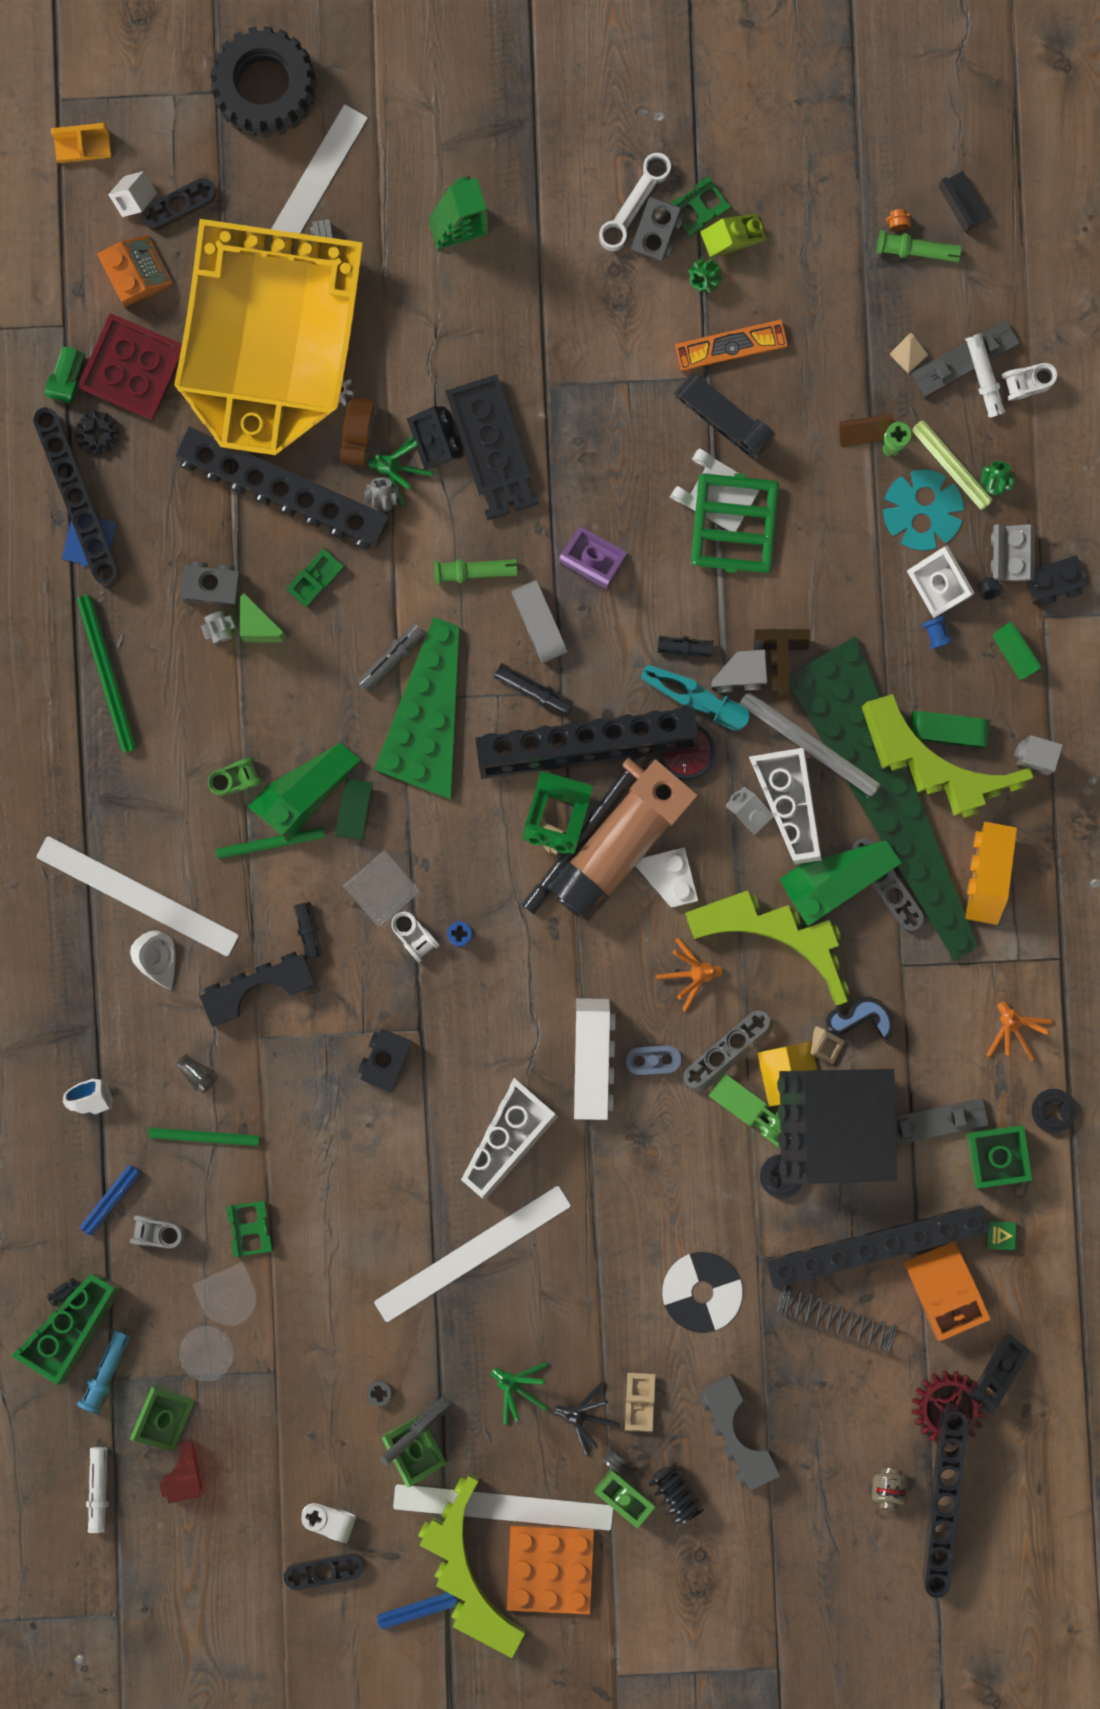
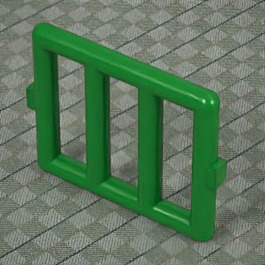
M734 473V476L700 474L698 478L691 553L692 565L725 569V572L737 573V570L769 573L772 570L780 486L778 481L747 478L746 474ZM709 485L768 491L767 507L707 501ZM706 512L766 518L764 534L705 529ZM704 539L763 545L762 562L702 556Z

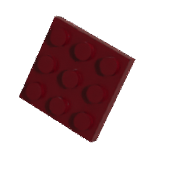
M110 313L77 388L153 421L179 364L182 344Z

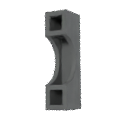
M731 1374L724 1375L700 1387L703 1394L698 1396L705 1411L711 1409L715 1419L710 1422L717 1437L723 1434L727 1442L722 1447L729 1461L735 1459L739 1467L735 1474L741 1486L747 1485L751 1491L780 1477L766 1448L749 1447L743 1444L734 1433L733 1417L743 1399Z

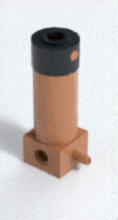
M630 758L623 763L622 766L638 780L632 785L629 794L547 886L554 894L553 897L576 917L580 916L588 923L663 833L674 825L697 797V794L656 759L645 771ZM661 787L666 788L670 792V798L660 800L657 798L655 791Z

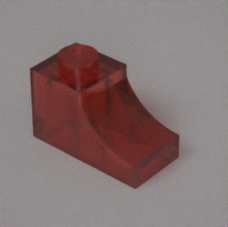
M193 1439L182 1441L179 1444L180 1456L173 1471L165 1473L163 1480L160 1481L162 1497H167L168 1504L198 1498L204 1494Z

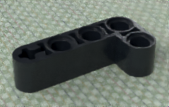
M693 372L687 376L674 392L675 397L753 460H757L775 437L774 431L759 419L752 420Z

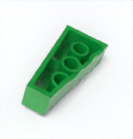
M470 176L455 180V184L450 185L427 219L437 250L489 235L487 208L477 178L471 179Z
M90 1274L66 1301L47 1318L48 1320L11 1356L56 1385L66 1384L122 1288L100 1274Z

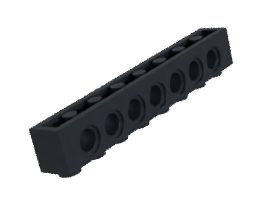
M189 426L175 454L176 459L180 461V467L194 472L195 469L205 472L204 477L215 483H219L220 480L230 484L229 488L243 495L245 491L255 495L254 500L267 506L272 502L280 506L279 511L294 517L295 513L305 517L304 522L313 527L319 528L320 524L330 528V534L341 539L348 536L355 540L353 544L365 550H369L370 547L377 549L390 520L389 516L250 453L243 450L220 447L214 437ZM204 451H212L214 458L209 463H202L200 455ZM236 462L239 464V469L235 474H227L224 471L226 464ZM261 473L264 475V480L260 485H251L249 483L251 475ZM279 484H285L289 487L288 493L283 497H278L274 494V490ZM305 495H310L314 498L312 506L308 508H303L299 505L300 498ZM330 506L337 507L339 509L338 516L334 519H327L324 516L326 508ZM355 517L363 519V527L359 530L350 529L349 522Z
M677 707L670 711H649L646 714L634 716L626 714L612 719L597 718L591 722H569L562 726H541L533 730L523 731L518 729L504 734L488 733L482 737H475L481 779L699 749L694 707ZM666 728H674L670 732L664 731ZM641 731L647 732L645 735H637ZM613 735H618V736H620V737L617 738V739H610V738H609L610 736H613ZM585 739H592L589 743L582 742ZM557 743H565L561 747L554 746ZM532 746L538 747L536 750H527ZM504 750L511 751L508 754H500Z
M976 1204L765 1259L772 1287L778 1288L988 1233L989 1228L983 1206Z

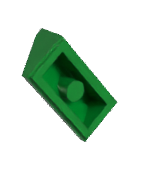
M1009 622L992 635L1020 680L1025 679L1041 668L1040 663L1013 622Z

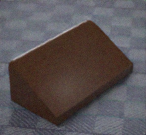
M893 414L841 421L837 426L840 446L844 447L884 440L888 427L894 423Z

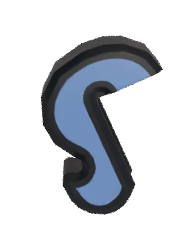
M865 997L851 1003L846 1015L842 1013V1008H835L830 1011L825 1018V1027L831 1034L841 1036L871 1018L885 1042L893 1034L894 1019L890 1010L881 1000Z

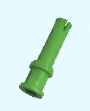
M880 230L877 254L881 255L882 252L898 254L900 258L914 255L958 263L961 245L913 239L908 233L896 235Z
M895 422L888 427L884 435L882 447L885 455L891 457L893 454V456H896L900 450L907 446L911 439V430L907 424Z
M457 559L456 562L439 563L438 560H434L435 585H440V582L457 581L458 584L465 582V579L517 576L516 559L466 563L461 559Z

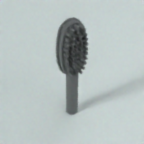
M443 1397L437 1400L434 1405H431V1408H428L424 1414L418 1417L417 1421H414V1424H411L412 1426L409 1427L411 1431L380 1457V1461L385 1466L389 1465L414 1442L415 1438H419L445 1415L453 1403L447 1399L445 1400Z

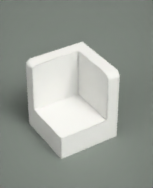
M144 171L124 176L108 195L121 216L124 217L142 212L157 195V192Z

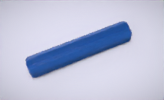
M127 1166L80 1225L81 1230L87 1235L94 1234L140 1176L141 1172L135 1166Z
M447 1592L378 1614L377 1622L379 1628L384 1630L456 1607L458 1604L457 1597Z

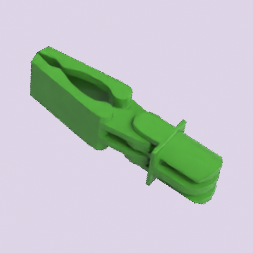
M724 1073L708 1096L751 1128L757 1126L762 1130V1136L780 1148L779 1143L775 1141L781 1133L778 1112L774 1115L768 1110L769 1105ZM763 1116L770 1122L767 1124L760 1118Z

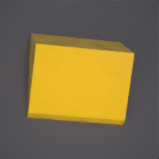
M811 1041L757 1053L769 1107L780 1105V1093L777 1088L779 1071L817 1070L815 1057L810 1054Z

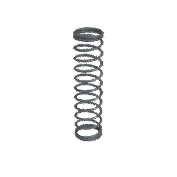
M785 1285L778 1301L777 1313L781 1314L786 1305L784 1312L786 1316L796 1296L799 1294L795 1314L796 1320L807 1299L810 1297L805 1323H808L815 1307L820 1301L815 1325L817 1328L831 1304L826 1331H829L835 1316L841 1308L837 1335L840 1334L847 1317L852 1312L847 1339L850 1338L858 1320L862 1316L860 1333L857 1340L860 1343L867 1326L873 1319L868 1347L871 1346L878 1329L883 1323L878 1350L880 1351L883 1346L884 1353L888 1354L897 1334V1325H891L885 1334V1321H881L875 1329V1318L871 1317L864 1326V1313L859 1314L853 1324V1309H850L843 1319V1305H840L833 1314V1302L830 1301L822 1312V1297L817 1299L811 1309L812 1294H808L801 1304V1290L795 1293L790 1302L792 1288Z

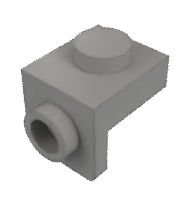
M746 787L735 792L731 796L730 801L725 805L754 835L774 817L762 801Z

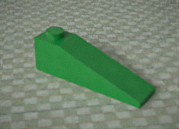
M340 742L266 785L247 807L283 839L289 842L361 760Z
M885 840L822 858L821 861L802 863L781 877L780 881L792 903L809 926L902 862L888 841Z

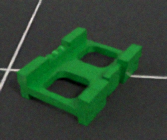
M709 176L696 184V189L693 188L692 192H688V195L684 194V198L679 196L671 202V204L682 207V209L690 205L698 215V219L690 225H686L682 221L681 226L688 237L702 229L703 224H707L713 217L717 218L731 208ZM708 190H713L720 199V203L712 209H707L700 199V196Z
M265 1200L226 1206L228 1223H232L231 1228L234 1240L231 1241L233 1257L272 1252L271 1237L267 1235L269 1230L266 1229L268 1228V1224H266L268 1221L265 1219L267 1217ZM254 1206L256 1208L257 1221L242 1224L239 1220L238 1210L242 1207ZM249 1234H259L261 1248L259 1250L245 1251L242 1237Z

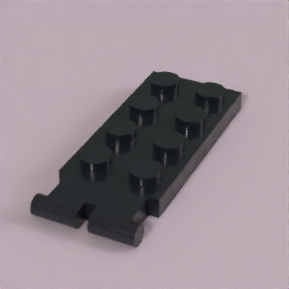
M496 374L446 390V396L479 496L485 494L489 509L484 510L487 521L510 514L508 504L514 502L516 511L540 504L537 494L531 495L527 480L531 479V475L498 375Z

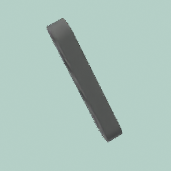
M861 838L852 845L851 850L859 848L858 845L860 843L863 846L874 844V842L868 838ZM893 869L887 873L885 880L871 883L902 929L914 931L922 926L924 921L922 911ZM892 888L899 889L903 894V899L898 904L891 903L887 898L888 891ZM907 900L911 904V906L906 907L907 911L910 914L916 913L918 916L915 919V926L911 923L907 925L904 923L907 917L903 910L899 914L895 911V909L902 907Z
M761 1010L750 1013L684 1071L683 1080L688 1088L694 1092L704 1091L765 1039L773 1029V1022L769 1015ZM758 1019L761 1022L763 1021L765 1025L761 1029L756 1027L755 1021ZM746 1028L753 1034L752 1038L745 1031ZM737 1036H744L746 1039L744 1046L738 1049L733 1048L732 1040ZM716 1054H723L725 1056L723 1064L717 1067L712 1066V1057ZM706 1064V1066L712 1073L708 1074V1072L703 1068V1065ZM694 1074H697L702 1079L699 1083L693 1080L692 1076Z

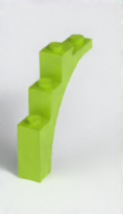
M893 694L868 701L862 706L881 768L891 767L892 771L906 767V762L908 761L917 792L926 790L927 794H932L943 790L942 785H944L953 816L962 814L963 818L976 815L979 813L978 808L986 804L983 795L987 800L1000 796V790L1009 787L1011 792L1027 787L1026 782L1033 779L1030 768L1008 775H987L962 769L940 758L929 750L908 727L899 711Z
M748 890L685 913L694 939L722 932H747L767 936L786 944L804 956L817 968L826 980L835 1006L847 1002L846 996L850 995L844 979L839 980L836 970L840 969L838 959L835 953L830 955L829 949L839 946L837 940H840L841 936L837 925H831L830 920L798 931L797 926L800 925V920L795 909L790 910L789 905L757 916L756 911L760 910L755 894L750 896Z
M469 1473L466 1479L461 1477L453 1491L458 1494L454 1503L452 1504L448 1501L441 1514V1517L445 1518L444 1522L433 1517L431 1523L424 1522L418 1534L422 1538L419 1546L448 1560L447 1564L441 1562L434 1577L438 1578L437 1587L464 1601L463 1604L458 1602L451 1615L455 1619L453 1627L513 1658L525 1635V1628L507 1618L487 1599L476 1582L467 1560L463 1535L465 1506L479 1480V1477Z

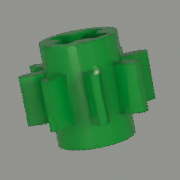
M700 258L688 270L691 274L690 283L698 292L706 288L711 293L723 281V278L720 277L722 268L712 258L706 263L703 258Z
M994 461L991 463V467L984 466L981 484H985L987 492L993 495H1002L1005 493V489L1012 490L1016 473L1011 472L1009 464L1002 461Z

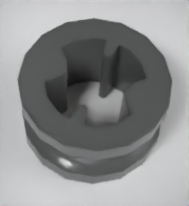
M383 1380L374 1381L367 1389L368 1401L375 1406L386 1405L392 1396L390 1385ZM375 1386H381L382 1390L387 1391V1396H383L384 1400L378 1401L377 1396H372V1390H376Z
M609 1449L608 1457H603L602 1461L622 1475L624 1472L623 1467L628 1466L630 1463L617 1452Z

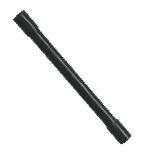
M646 757L631 758L642 769L649 763ZM623 768L621 775L583 824L575 853H561L539 884L532 889L521 904L532 914L536 913L548 897L550 890L547 886L558 876L567 862H570L586 844L630 784L636 780L625 768Z

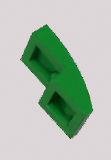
M323 548L312 562L296 576L286 590L306 608L335 579L345 565L327 548Z

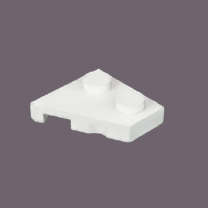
M685 847L644 857L635 866L671 908L698 901Z

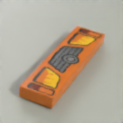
M776 320L675 344L680 370L684 372L787 348L788 345L782 320Z

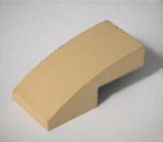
M627 1373L625 1431L653 1432L655 1374Z

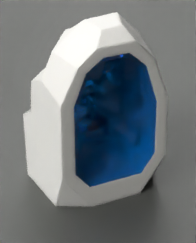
M90 1079L78 1083L67 1090L63 1096V1103L70 1111H76L81 1114L89 1112L98 1114L111 1109L113 1099L110 1089L104 1080Z

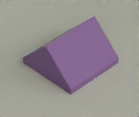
M579 526L560 555L559 564L607 590L627 552Z

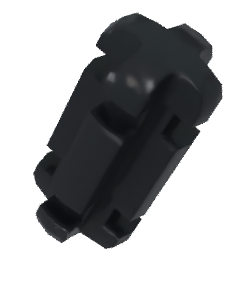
M69 1279L70 1282L63 1283L54 1289L52 1294H47V1299L53 1307L57 1306L58 1302L62 1303L80 1286L76 1279Z

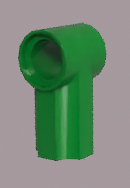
M62 346L54 373H51L48 378L44 392L45 397L69 405L73 404L78 390L77 380L86 356L85 353L71 347Z

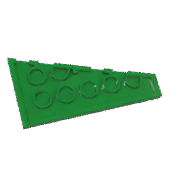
M433 617L374 770L451 800L459 626Z

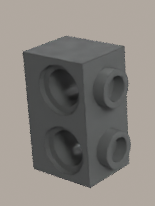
M652 196L649 197L631 249L659 260H663L665 255L670 257L675 241L671 240L674 229L679 231L684 215L680 214L682 207ZM661 208H665L671 213V220L667 224H661L656 219L657 211ZM652 234L658 235L661 238L662 245L658 250H652L647 245V239Z

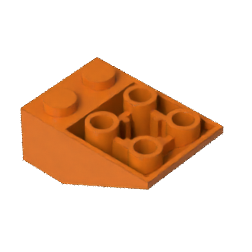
M955 1241L903 1262L933 1334L938 1341L991 1320Z

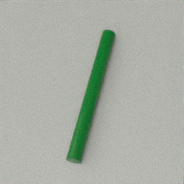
M324 827L297 832L289 842L281 836H275L216 848L217 859L326 838Z
M149 1127L148 1138L233 1145L259 1146L260 1135Z

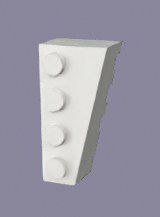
M804 748L750 756L749 759L795 865L821 861L822 854Z
M576 998L574 1119L607 1120L608 1111H613V1095L608 1094V1084H614V1068H609V1057H614L615 1041H609V1030H615V1014H610L609 999Z
M513 1078L507 1094L499 1105L492 1123L485 1132L479 1148H477L461 1179L485 1200L558 1118L553 1111L515 1078Z

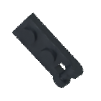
M1010 1334L1005 1335L979 1380L969 1391L968 1396L974 1401H980L988 1413H993L1000 1405L1030 1351ZM988 1387L993 1391L991 1396L985 1392Z

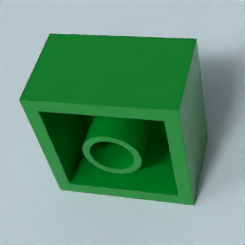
M1024 1125L965 1133L974 1188L1032 1181Z

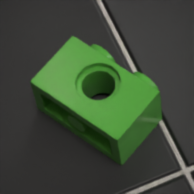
M612 1468L594 1488L595 1494L637 1529L655 1508V1503Z

